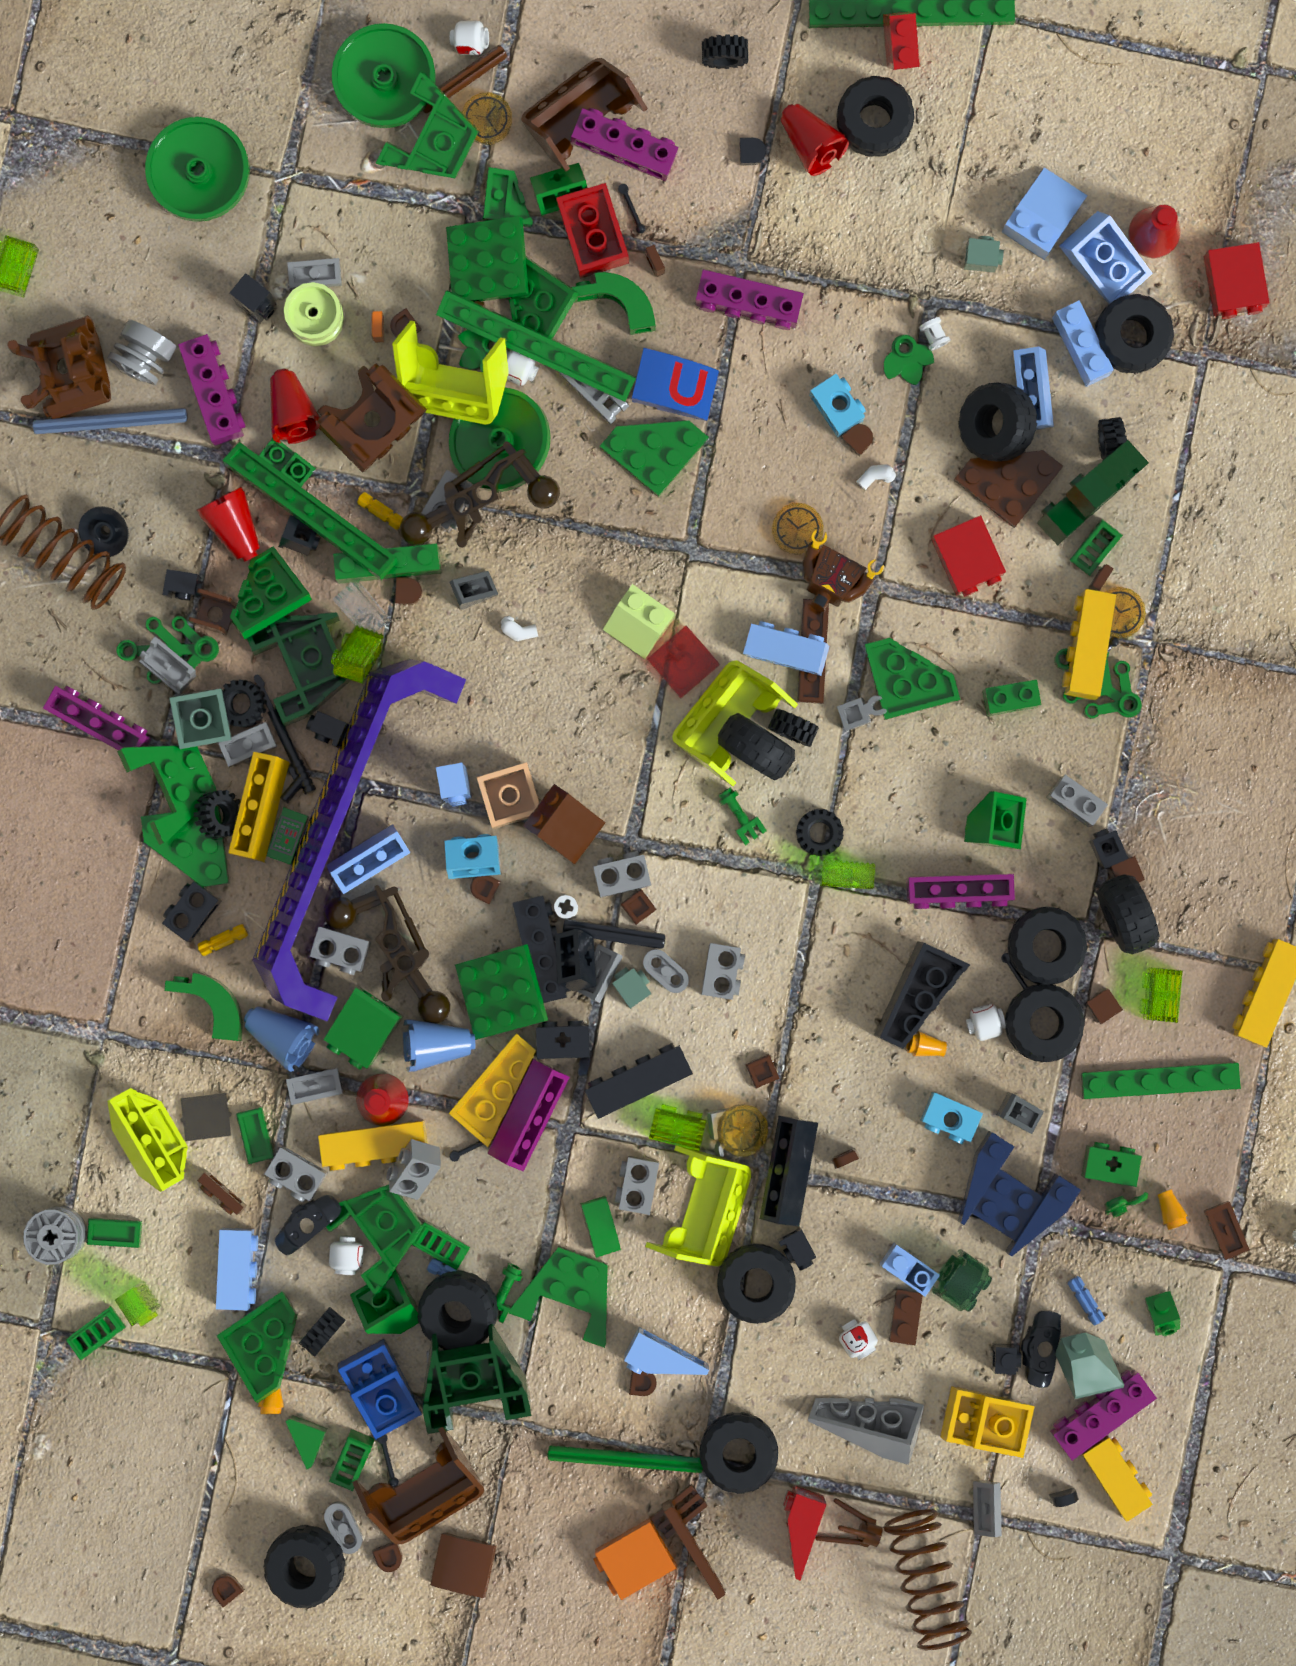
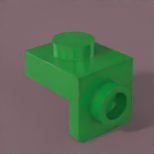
M1171 1291L1145 1298L1155 1336H1169L1180 1329V1316Z

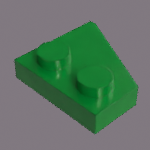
M488 168L483 221L521 216L523 218V226L532 227L533 220L527 211L526 201L519 189V182L515 171Z

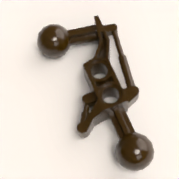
M504 442L503 446L481 462L478 461L457 478L444 485L445 501L447 504L426 515L419 512L407 514L400 523V534L405 542L411 545H421L429 540L433 528L455 518L459 531L457 545L461 548L466 547L468 540L474 532V528L478 523L482 522L479 509L501 499L498 485L504 470L510 465H513L528 484L527 497L535 507L545 509L553 506L559 499L560 487L552 477L541 476L524 455L527 453L524 449L516 451L510 442ZM506 450L509 456L496 462L485 479L460 492L458 491L457 487ZM483 485L491 488L492 495L488 500H483L479 497L478 492ZM460 497L466 498L469 503L468 509L465 512H460L456 509L455 504ZM470 515L473 522L469 527H467L468 517Z
M379 885L374 886L376 890L352 900L341 896L329 900L324 907V920L329 926L339 930L351 926L357 914L382 904L385 911L383 931L375 938V941L388 959V961L380 966L383 975L382 1000L385 1002L390 1001L394 989L406 978L419 998L418 1013L420 1017L429 1023L437 1024L444 1021L450 1013V1001L444 993L432 991L419 971L429 958V951L425 948L412 918L409 917L399 896L398 888L393 886L382 891ZM393 895L417 947L418 952L415 954L411 952L397 931L395 910L387 899ZM388 935H394L398 938V944L393 949H388L383 945L384 938ZM402 957H409L413 961L412 967L407 971L398 968V961ZM395 969L391 981H389L388 972Z

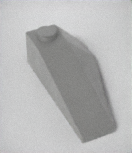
M815 1398L808 1421L882 1458L909 1465L915 1448L924 1405L900 1398H889V1402H874V1398H865V1401H850L847 1398Z

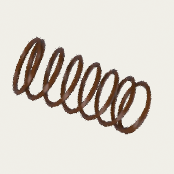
M25 494L17 497L0 517L1 527L11 510L20 501L25 499L23 507L14 522L0 535V540H2L1 546H7L21 529L26 517L39 509L42 511L39 525L22 543L17 553L18 558L24 557L29 552L40 535L41 530L46 525L56 521L58 523L56 534L38 555L33 565L34 569L42 567L53 552L57 542L63 536L72 532L74 538L71 548L54 567L50 574V580H56L61 575L74 552L85 544L90 545L86 562L70 579L66 592L74 590L83 578L89 565L104 555L106 562L103 571L92 583L82 599L83 604L91 600L90 607L92 610L102 607L123 580L126 573V565L122 562L109 567V552L103 551L93 555L94 543L92 540L81 541L77 544L78 533L75 528L66 529L61 532L62 522L59 517L45 520L46 512L44 506H33L29 509V496ZM121 569L117 580L109 592L95 605L99 594L107 582Z
M935 1509L909 1512L887 1521L883 1526L885 1532L891 1535H899V1537L893 1540L889 1549L897 1555H905L897 1562L894 1568L903 1575H910L903 1581L900 1589L904 1593L915 1595L909 1600L906 1610L915 1615H920L915 1619L911 1628L914 1632L925 1635L916 1645L917 1648L925 1651L956 1645L968 1639L972 1634V1630L967 1628L970 1624L968 1621L954 1622L936 1630H922L916 1626L923 1619L931 1615L951 1612L962 1608L964 1605L962 1601H954L931 1610H915L911 1608V1605L918 1599L926 1595L952 1590L959 1584L956 1581H950L926 1590H908L905 1587L910 1581L921 1575L940 1572L951 1568L953 1565L952 1562L947 1561L922 1570L900 1569V1565L912 1557L946 1548L948 1545L945 1542H938L916 1550H896L894 1548L896 1544L909 1536L940 1528L942 1524L939 1522L923 1525L938 1516L939 1512ZM932 1514L924 1519L898 1526H890L904 1519L920 1515ZM967 1632L963 1636L948 1642L922 1645L929 1640L943 1635Z

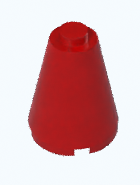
M790 104L782 111L781 123L805 171L811 176H817L826 172L832 167L829 163L834 158L839 161L845 154L849 146L845 135L800 104Z
M1158 205L1142 209L1134 216L1128 230L1130 242H1132L1135 250L1144 257L1154 259L1163 257L1174 250L1181 234L1177 212L1169 205Z
M285 368L275 371L274 375L270 378L271 434L273 440L281 443L280 439L287 440L288 444H296L315 437V431L320 426L317 422L320 416L295 372Z
M242 487L197 509L200 518L237 560L242 558L246 562L258 555L256 550L260 546L245 491H243Z
M385 1073L367 1078L359 1087L356 1102L358 1110L365 1120L374 1125L386 1126L397 1122L403 1117L408 1108L409 1098L403 1082L397 1077Z

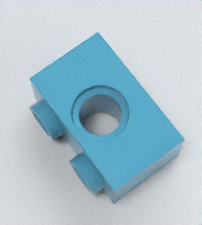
M834 374L810 390L809 396L838 438L854 425L863 422L865 418L863 413L866 410L860 400H854L849 393L851 387L845 378L842 377L840 379L837 374ZM842 399L846 403V408L837 410L833 407L832 401Z
M481 834L476 838L467 839L459 836L444 841L446 870L449 879L501 874L497 836ZM470 852L479 853L475 858L466 857Z
M932 1092L920 1121L926 1123L925 1129L939 1134L941 1129L950 1133L949 1139L963 1144L964 1140L972 1141L983 1113ZM948 1112H954L957 1116L956 1124L951 1127L946 1126L944 1123V1116Z

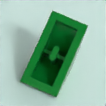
M292 1415L285 1422L307 1470L314 1465L328 1428Z

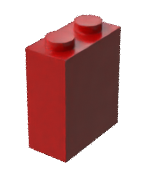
M899 12L883 14L887 67L893 70L920 67L916 13Z
M1260 243L1208 250L1203 257L1213 316H1222V319L1236 317L1237 313L1247 312V315L1262 313L1263 309L1270 302Z
M981 515L936 534L931 539L956 596L963 594L964 597L978 592L977 587L986 583L990 587L1002 581L1001 576L1006 573V570Z

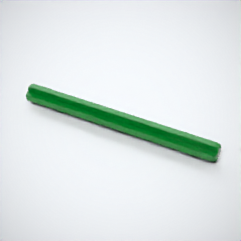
M549 1446L547 1457L549 1461L692 1473L703 1472L700 1458L563 1446Z

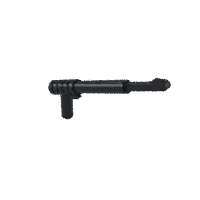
M257 674L254 676V681L256 685L261 687L259 690L265 693L263 699L267 700L268 716L291 762L289 772L293 782L280 797L288 804L300 788L307 795L314 792L316 787L313 785L310 774L307 772L303 760L300 759L277 709H274L265 691L264 681Z

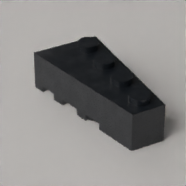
M917 941L874 1036L904 1049L924 1024L925 1019L936 1009L941 999L952 989L957 979L968 969L970 964L924 942Z

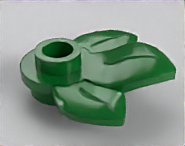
M465 330L458 335L461 343L467 347L460 358L459 365L470 370L480 367L481 372H483L482 360L491 350L488 348V344L492 341L472 331Z
M900 335L894 339L891 346L892 352L884 359V373L887 379L895 378L900 374L909 384L917 385L922 377L923 366L934 363L933 353L927 346L917 344L913 337ZM906 344L909 347V351L906 353L901 352L900 345Z
M1145 1192L1143 1195L1130 1200H1126L1124 1196L1114 1198L1104 1204L1107 1209L1105 1213L1106 1215L1112 1214L1113 1218L1128 1212L1126 1207L1146 1201L1148 1193Z

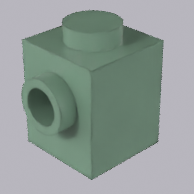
M979 236L978 239L969 238L966 244L964 270L995 273L998 265H1002L1004 250L999 249L1000 241H994V238L990 236Z
M625 967L614 975L616 981L612 984L630 1009L652 994L646 986L650 981L642 970L636 972L633 968L629 971Z

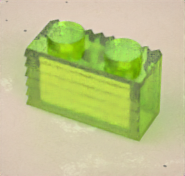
M5 235L3 242L0 241V291L22 298L25 297L39 252L35 244Z
M358 625L354 626L351 633L346 632L342 639L341 649H335L331 658V664L334 665L333 674L363 684L368 674H370V670L376 664L378 657L382 654L384 635L382 633L379 634L377 631H369L367 628L364 629Z
M826 859L821 862L820 886L874 889V863L869 864L867 862L864 864L861 862L859 864L858 861L854 863L853 861L843 862L842 860L839 862L835 860L833 862Z
M1148 967L1147 972L1143 973L1142 988H1146L1145 998L1140 1000L1139 1012L1143 1014L1144 1020L1178 1023L1182 970Z
M662 1104L661 1108H655L648 1139L700 1151L707 1122L706 1119L702 1118L703 1113L687 1110V1114L676 1112L677 1107Z
M141 1282L115 1299L131 1326L138 1323L142 1327L158 1316L156 1310L160 1308L161 1304H157L158 1300L155 1299V1295H152V1291H149V1287L146 1286L147 1282Z

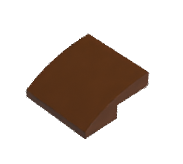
M446 1532L441 1533L430 1585L460 1594L485 1598L497 1545L474 1538L466 1539Z

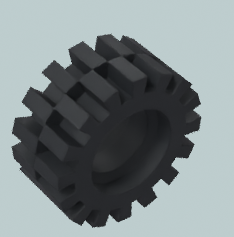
M725 34V36L716 35V37L710 36L709 39L705 38L702 41V64L704 66H709V68L716 67V69H729V67H742L749 61L748 39H745L743 36H730V34Z
M1121 417L1098 421V443L1100 444L1099 450L1103 460L1127 441L1126 430Z
M232 680L230 684L226 683L223 685L225 689L222 690L229 725L249 727V725L257 724L255 721H260L263 718L261 713L266 712L263 706L267 704V700L263 699L265 693L259 690L260 686L246 680ZM244 693L250 700V707L245 713L239 714L233 708V700L238 694Z
M776 709L768 729L791 741L811 747L819 727L795 714Z
M218 790L203 794V797H199L197 800L199 803L195 804L194 808L198 812H194V817H198L199 820L195 821L196 826H202L199 831L201 833L206 832V837L218 839L233 835L239 812L238 805L241 803L239 799L234 800L236 797L234 793L229 794L228 790ZM216 805H218L223 812L222 824H220L215 817Z
M814 809L806 813L798 822L796 830L797 841L808 854L826 856L840 846L844 836V829L841 820L835 813L826 809ZM818 822L826 824L830 830L829 838L822 843L815 842L810 837L811 826Z
M329 1307L299 1344L315 1357L346 1320Z

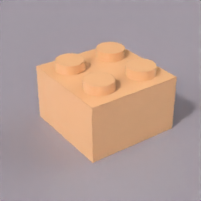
M527 762L477 777L493 829L528 819L540 803Z

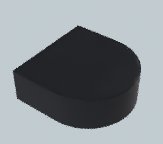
M753 137L740 138V166L760 164L766 155V146L763 141Z
M1075 1488L1049 1494L1051 1504L1055 1507L1068 1506L1079 1500Z

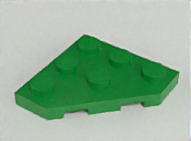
M526 256L529 295L515 296L509 299L512 320L553 338L579 293Z
M690 421L616 426L600 445V449L657 497H660L709 437Z
M274 546L250 560L248 576L242 582L238 593L239 600L236 609H233L230 615L233 625L244 640L312 600L309 592Z
M887 638L864 645L877 695L882 696V699L879 700L881 709H886L887 711L883 714L884 720L960 700L954 674L938 667L930 660L900 645L897 641Z
M215 806V817L222 824L220 807ZM172 812L141 817L144 843L199 885L208 887L230 883L224 837L218 839L206 837V832L201 833L199 831L202 826H196L195 821L199 820L198 817L193 816L167 842L159 845L150 823L170 815Z
M280 1292L217 1335L251 1396L257 1403L281 1387L298 1316L284 1292Z

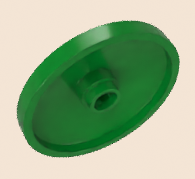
M380 23L355 31L342 43L333 61L332 84L339 103L355 120L371 127L392 128L408 123L425 109L428 103L410 94V91L421 71L434 83L436 82V73L430 51L416 34L398 25Z
M189 117L173 122L156 136L147 153L145 174L151 193L167 212L180 219L201 222L216 219L237 205L244 195L249 182L250 165L247 152L241 140L229 127L214 119Z
M504 388L498 414L490 424H480L454 418L449 433L451 459L458 472L462 474L478 461L481 462L503 446L504 442H510L516 451L524 449L527 452L524 455L539 472L550 448L551 435L549 423L541 407L532 398L518 390ZM506 450L484 465V468L467 479V481L474 485L485 479L495 463L506 458L509 454ZM510 465L504 470L498 489L499 492L509 491L524 485L526 482L513 465ZM487 485L480 487L481 489L491 491V488Z

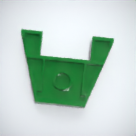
M421 71L410 94L432 105L433 109L411 154L387 141L376 164L456 178L479 130L437 85Z
M179 746L126 747L117 751L127 773L147 764L151 765L172 814L150 823L159 845L167 842L194 816V812H198L194 806L199 803L197 801L199 797H203V794L217 791L197 746L179 749Z
M389 1185L361 1194L347 1201L339 1202L341 1206L340 1215L326 1226L328 1231H333L349 1217H353L381 1256L377 1263L360 1275L373 1294L376 1295L382 1290L423 1228V1224L402 1195L389 1192Z
M558 1246L535 1278L512 1305L509 1314L531 1321L539 1296L552 1299L591 1313L583 1340L605 1348L608 1264Z

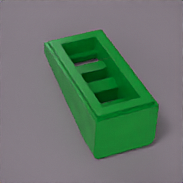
M1102 518L1070 558V561L1090 576L1123 536L1122 533ZM1103 529L1113 538L1109 541L1099 531ZM1096 537L1102 543H1104L1106 547L1102 549L1092 540ZM1088 545L1100 554L1097 558L1086 550ZM1081 554L1085 555L1093 564L1089 566L1079 556Z
M428 1221L423 1223V1228L412 1243L413 1246L455 1270L459 1268L470 1249L468 1245ZM428 1231H431L433 1234L428 1243H422ZM439 1236L442 1240L436 1250L431 1247ZM446 1242L452 1243L446 1254L442 1255L440 1252ZM457 1246L461 1249L454 1261H452L449 1257Z
M110 1306L69 1336L66 1341L78 1358L83 1360L125 1329L126 1325L113 1307ZM107 1316L116 1329L112 1331L103 1319ZM96 1323H99L104 1332L107 1334L105 1337H103L99 1330L96 1328ZM89 1329L98 1342L94 1344L85 1331ZM80 1336L88 1346L87 1350L83 1348L77 1337Z
M351 1429L329 1482L353 1491L354 1486L352 1482L358 1481L375 1439ZM347 1451L357 1454L362 1458L359 1459L357 1457L347 1454ZM343 1461H345V1462L350 1463V1464H352V1465H354V1466H357V1469H354V1468H352V1467H350V1466H347V1465H345V1464H342V1463H343ZM339 1470L354 1476L353 1479L338 1474Z

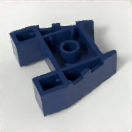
M988 1131L974 1154L973 1165L968 1178L958 1222L965 1225L971 1214L979 1217L1012 1239L1005 1252L1013 1256L1067 1213L1081 1189L1061 1176L1054 1174L1041 1195L1001 1170L1014 1146L993 1132Z

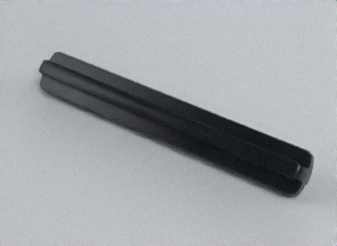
M566 919L563 924V932L579 929L593 936V939L659 949L664 948L666 937L662 933Z

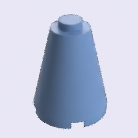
M260 1006L255 1009L251 1008L244 1017V1022H246L245 1029L290 1072L294 1071L292 1068L294 1065L300 1067L307 1059L315 1045L311 1041L313 1035H319V1028L312 1023Z
M411 1019L404 1020L403 1026L408 1025V1032H403L405 1062L410 1061L411 1065L406 1067L407 1072H415L471 1054V1050L475 1049V1035L470 1034L469 1029Z

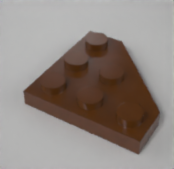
M1044 450L1023 452L1021 455L1008 461L996 462L981 458H970L954 481L1015 528L1062 469L1063 465Z

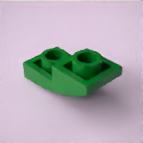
M273 438L259 454L262 459L300 487L303 486L316 469L282 442L277 443Z
M606 1196L580 1203L595 1257L621 1250Z

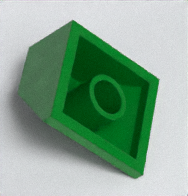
M990 791L968 814L964 842L1021 849L1027 798Z
M396 1269L377 1295L373 1294L367 1284L350 1294L367 1334H402L419 1324L417 1317L418 1306Z

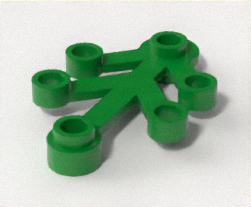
M176 616L172 620V628L177 632H182L193 644H181L163 627L162 621L157 617L147 619V630L157 634L173 652L180 657L182 655H192L187 663L194 669L202 661L210 662L217 657L219 653L217 641L210 636L200 637L188 625V621L184 617ZM156 620L159 625L153 630L150 628V623ZM178 620L184 621V627L181 629L176 628ZM123 640L118 644L116 652L120 659L130 662L135 660L137 656H140L142 651H147L150 645L137 646L130 640ZM204 645H210L211 651L208 654L202 652ZM127 647L133 648V653L130 656H126L124 653ZM148 671L147 680L150 683L157 685L162 682L160 679L152 681V673Z
M1067 648L1058 651L1054 657L1055 665L1061 670L1069 669L1070 662L1066 665L1060 662V657L1067 655ZM1108 652L1100 696L1106 695L1114 702L1102 705L1089 703L1084 708V715L1088 719H1094L1102 714L1118 712L1125 718L1134 717L1140 712L1142 702L1140 697L1131 690L1129 679L1130 665L1126 661H1119L1113 667L1114 674L1119 677L1121 690L1119 692L1112 687L1107 660ZM1119 664H1123L1126 667L1125 673L1121 674L1118 672L1117 667ZM1065 691L1062 695L1063 701L1067 704H1073L1077 700L1086 699L1075 697L1073 701L1067 699ZM1126 700L1132 702V708L1130 710H1127L1124 707V702ZM1093 706L1096 708L1094 716L1088 714V707Z

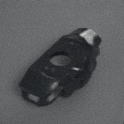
M324 1195L317 1200L313 1199L303 1205H297L291 1211L292 1214L284 1223V1227L275 1237V1244L278 1250L284 1255H290L299 1250L340 1215L341 1206L333 1196ZM309 1218L313 1221L314 1229L311 1233H305L301 1230L300 1223L302 1219Z
M1037 1312L1034 1316L1033 1325L1028 1327L1027 1334L1021 1343L1022 1364L1026 1366L1025 1378L1030 1385L1038 1388L1048 1387L1055 1371L1057 1358L1055 1353L1061 1334V1315L1056 1312ZM1042 1342H1049L1052 1346L1050 1355L1042 1357L1038 1353V1346Z

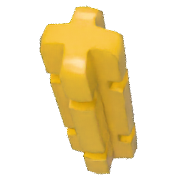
M366 492L360 495L357 500L358 505L364 509L368 508L370 513L385 523L389 522V525L394 529L398 530L400 528V523L403 519L398 513L394 514L392 509L377 499L373 500V497Z
M243 924L237 925L231 931L226 930L211 937L209 941L204 940L198 943V950L202 956L213 953L212 950L217 951L235 943L237 939L246 938L248 932Z

